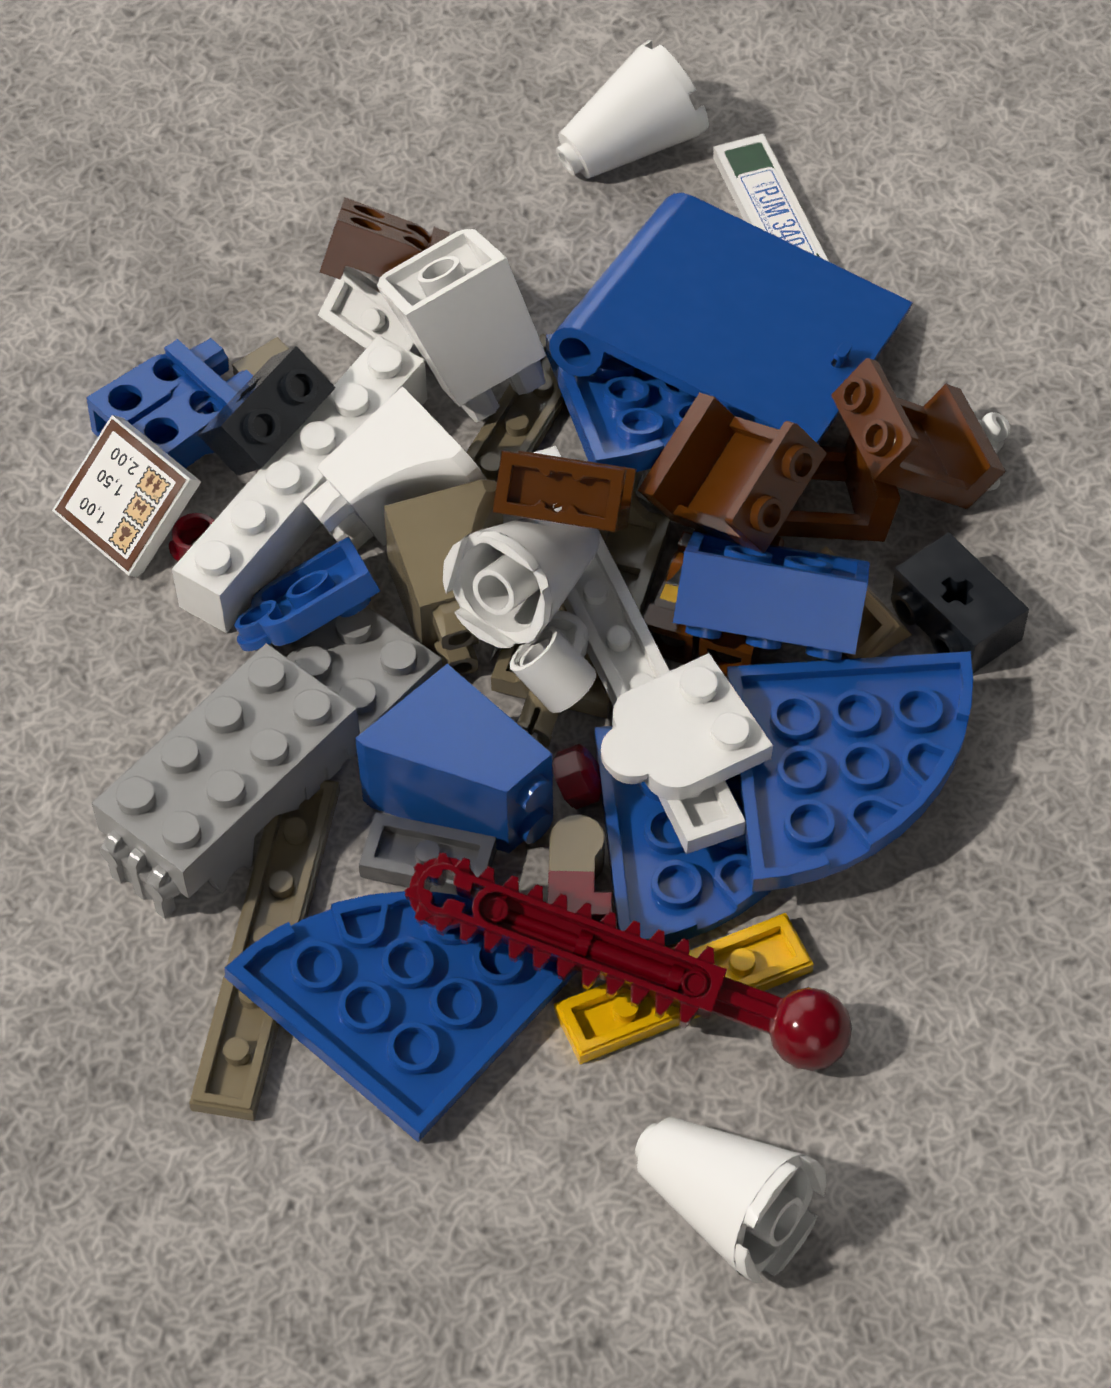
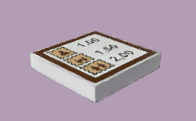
M111 415L52 511L128 576L138 577L146 570L201 481L124 418Z

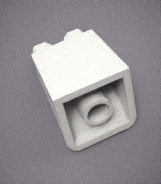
M464 229L455 232L387 271L379 278L377 283L378 289L425 359L441 388L459 407L463 408L474 422L482 421L494 414L499 408L491 388L508 379L512 388L519 395L528 394L545 384L540 359L546 357V353L508 260L475 229Z
M402 386L317 466V469L327 481L303 502L337 542L349 536L356 550H358L373 535L383 546L387 544L384 515L385 505L480 479H487L466 451Z

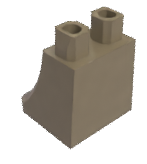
M480 479L384 506L388 568L415 640L441 657L442 667L448 664L461 676L478 670V658L473 645L479 644V639L461 624L454 613L460 606L453 590L447 594L445 592L442 582L444 560L452 546L466 535L503 524V514L493 512L497 486L495 480Z

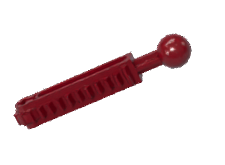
M439 853L437 858L429 859L424 864L417 863L413 867L415 873L410 880L409 888L405 889V897L410 901L411 907L416 914V922L421 926L426 924L436 929L437 934L444 936L448 930L460 927L461 943L467 945L477 934L483 935L486 952L492 954L501 943L509 945V959L515 963L525 952L533 954L534 970L539 972L549 961L558 963V979L563 981L574 970L582 972V988L589 990L598 979L606 981L607 997L613 999L622 988L631 990V1006L636 1008L647 997L655 999V1016L658 1018H662L671 1006L679 1008V1027L686 1028L696 1015L710 1019L711 1013L769 1034L772 1046L781 1059L798 1069L814 1071L827 1068L842 1058L850 1044L852 1024L849 1013L839 998L826 990L807 987L794 990L783 998L725 977L727 969L714 965V948L707 946L695 958L689 955V940L683 938L674 949L665 947V931L658 929L649 940L641 938L640 922L635 920L625 931L616 928V913L609 911L600 922L592 920L591 904L586 902L576 913L567 910V895L560 893L551 904L543 901V886L536 884L527 895L519 893V879L513 875L503 886L495 884L494 868L488 866L476 877L471 870L470 859L463 858L460 861L457 858L448 857L446 853ZM447 879L453 880L456 893L460 897L473 901L472 911L474 917L467 915L465 903L454 899H447L442 908L436 907L434 896L429 891L431 886L442 888Z

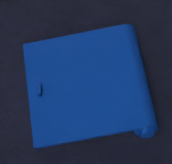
M674 193L662 202L556 329L550 338L549 349L554 361L569 374L578 377L590 376L600 368L609 355H612L694 397H697L699 392L713 396L736 417L775 429H780L785 421L797 423L819 444L840 413L831 394L866 358L876 361L910 311L913 302L695 196L686 193ZM837 360L835 367L832 366L834 361Z

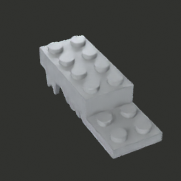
M368 606L355 615L346 618L338 616L317 628L287 657L266 643L92 802L98 829L106 835L100 848V853L108 862L111 877L120 884L124 880L132 883L135 894L143 900H153L156 912L164 919L176 909L173 897L182 893L189 899L207 881L223 894L226 891L229 879L239 868L246 867L249 869L252 866L254 836L276 815L299 809V805L305 799L309 800L320 790V784L326 779L330 780L341 769V765L347 759L350 761L357 754L355 738L442 668V658Z

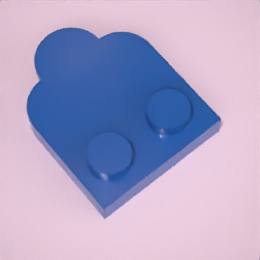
M349 536L271 581L254 595L251 600L252 607L241 614L234 624L239 633L237 642L243 651L258 650L266 643L268 645L272 643L275 646L292 643L338 616L346 618L357 614L370 603L371 597L379 593L380 589Z

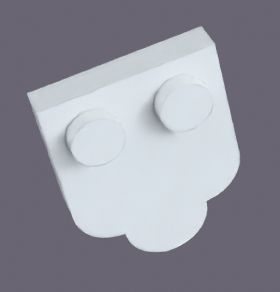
M708 653L623 693L615 702L612 729L602 741L601 759L607 771L618 781L626 784L645 782L648 788L661 798L683 800L771 759L773 745Z

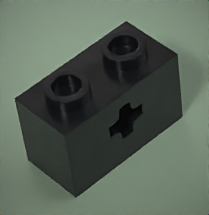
M297 346L272 356L198 436L237 476L262 468L336 387Z
M950 532L895 567L891 593L892 606L903 622L908 625L916 623L931 638V643L936 653L971 651L974 674L1023 640L1029 608Z

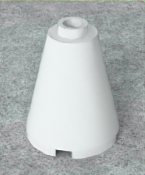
M647 40L630 55L558 134L561 145L556 148V153L563 166L571 175L574 176L581 172L585 178L589 179L699 136L709 126L708 115L704 105L696 110L694 109L689 95L696 91V88L679 62L661 44L652 49V40Z
M562 507L555 508L554 510L559 512ZM524 517L466 535L452 546L444 560L442 582L445 592L447 594L453 590L460 606L454 613L461 624L479 640L495 647L511 648L515 644H527L535 640L549 625L597 553L600 543L599 533L594 528Z
M668 1117L658 1124L653 1123L649 1125L641 1134L635 1148V1155L638 1158V1173L738 1274L754 1283L762 1282L759 1273L764 1270L775 1276L785 1268L804 1244L818 1217L810 1212L808 1207L813 1191L824 1197L826 1190L825 1169L816 1160L807 1155L674 1117Z

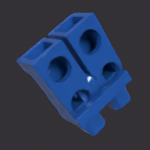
M212 338L191 349H188L180 340L176 339L164 347L165 354H159L146 360L87 396L86 400L92 432L98 437L111 415L122 417L185 469L205 454L214 453L198 434L242 389L253 375L248 370H242L225 382L220 376L229 371L228 356L224 349Z

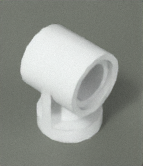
M558 610L544 632L535 640L527 644L522 643L510 661V669L552 713L562 712L573 706L589 691L595 681L596 670L584 658L587 653L589 639L586 625L579 617L572 613Z

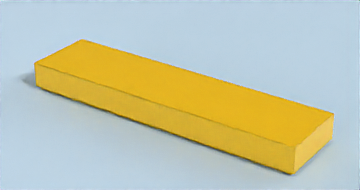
M786 913L689 950V955L697 958L707 946L714 948V965L727 969L725 977L763 991L811 973L814 966ZM606 983L554 1003V1012L579 1064L679 1025V1008L671 1006L662 1018H658L655 1016V999L647 997L636 1008L631 1006V990L622 988L612 999L607 997Z

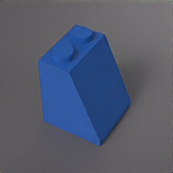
M448 664L355 738L363 801L373 809L401 818L496 837V849L506 853L513 851L523 841L528 844L536 842L547 832L552 824V753Z

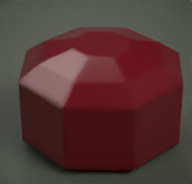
M581 744L558 751L553 758L552 766L555 781L564 800L576 810L598 802L602 793L599 766L594 756Z

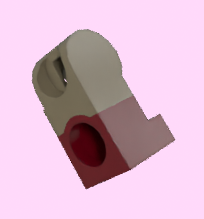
M567 816L559 820L552 828L549 843L548 903L551 904L560 893L567 895L568 911L576 913L585 902L591 904L592 920L600 922L611 911L612 893L595 892V879L603 871L605 863V837L599 823L588 816Z

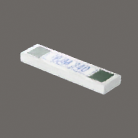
M764 133L714 146L713 159L744 221L829 261Z

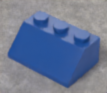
M693 531L684 551L673 623L686 625L685 632L696 637L719 639L722 632L745 635V643L764 649H781L782 642L806 646L805 653L813 657L840 660L842 659V653L854 655L856 653L868 587L870 562L769 545L763 554L710 534Z

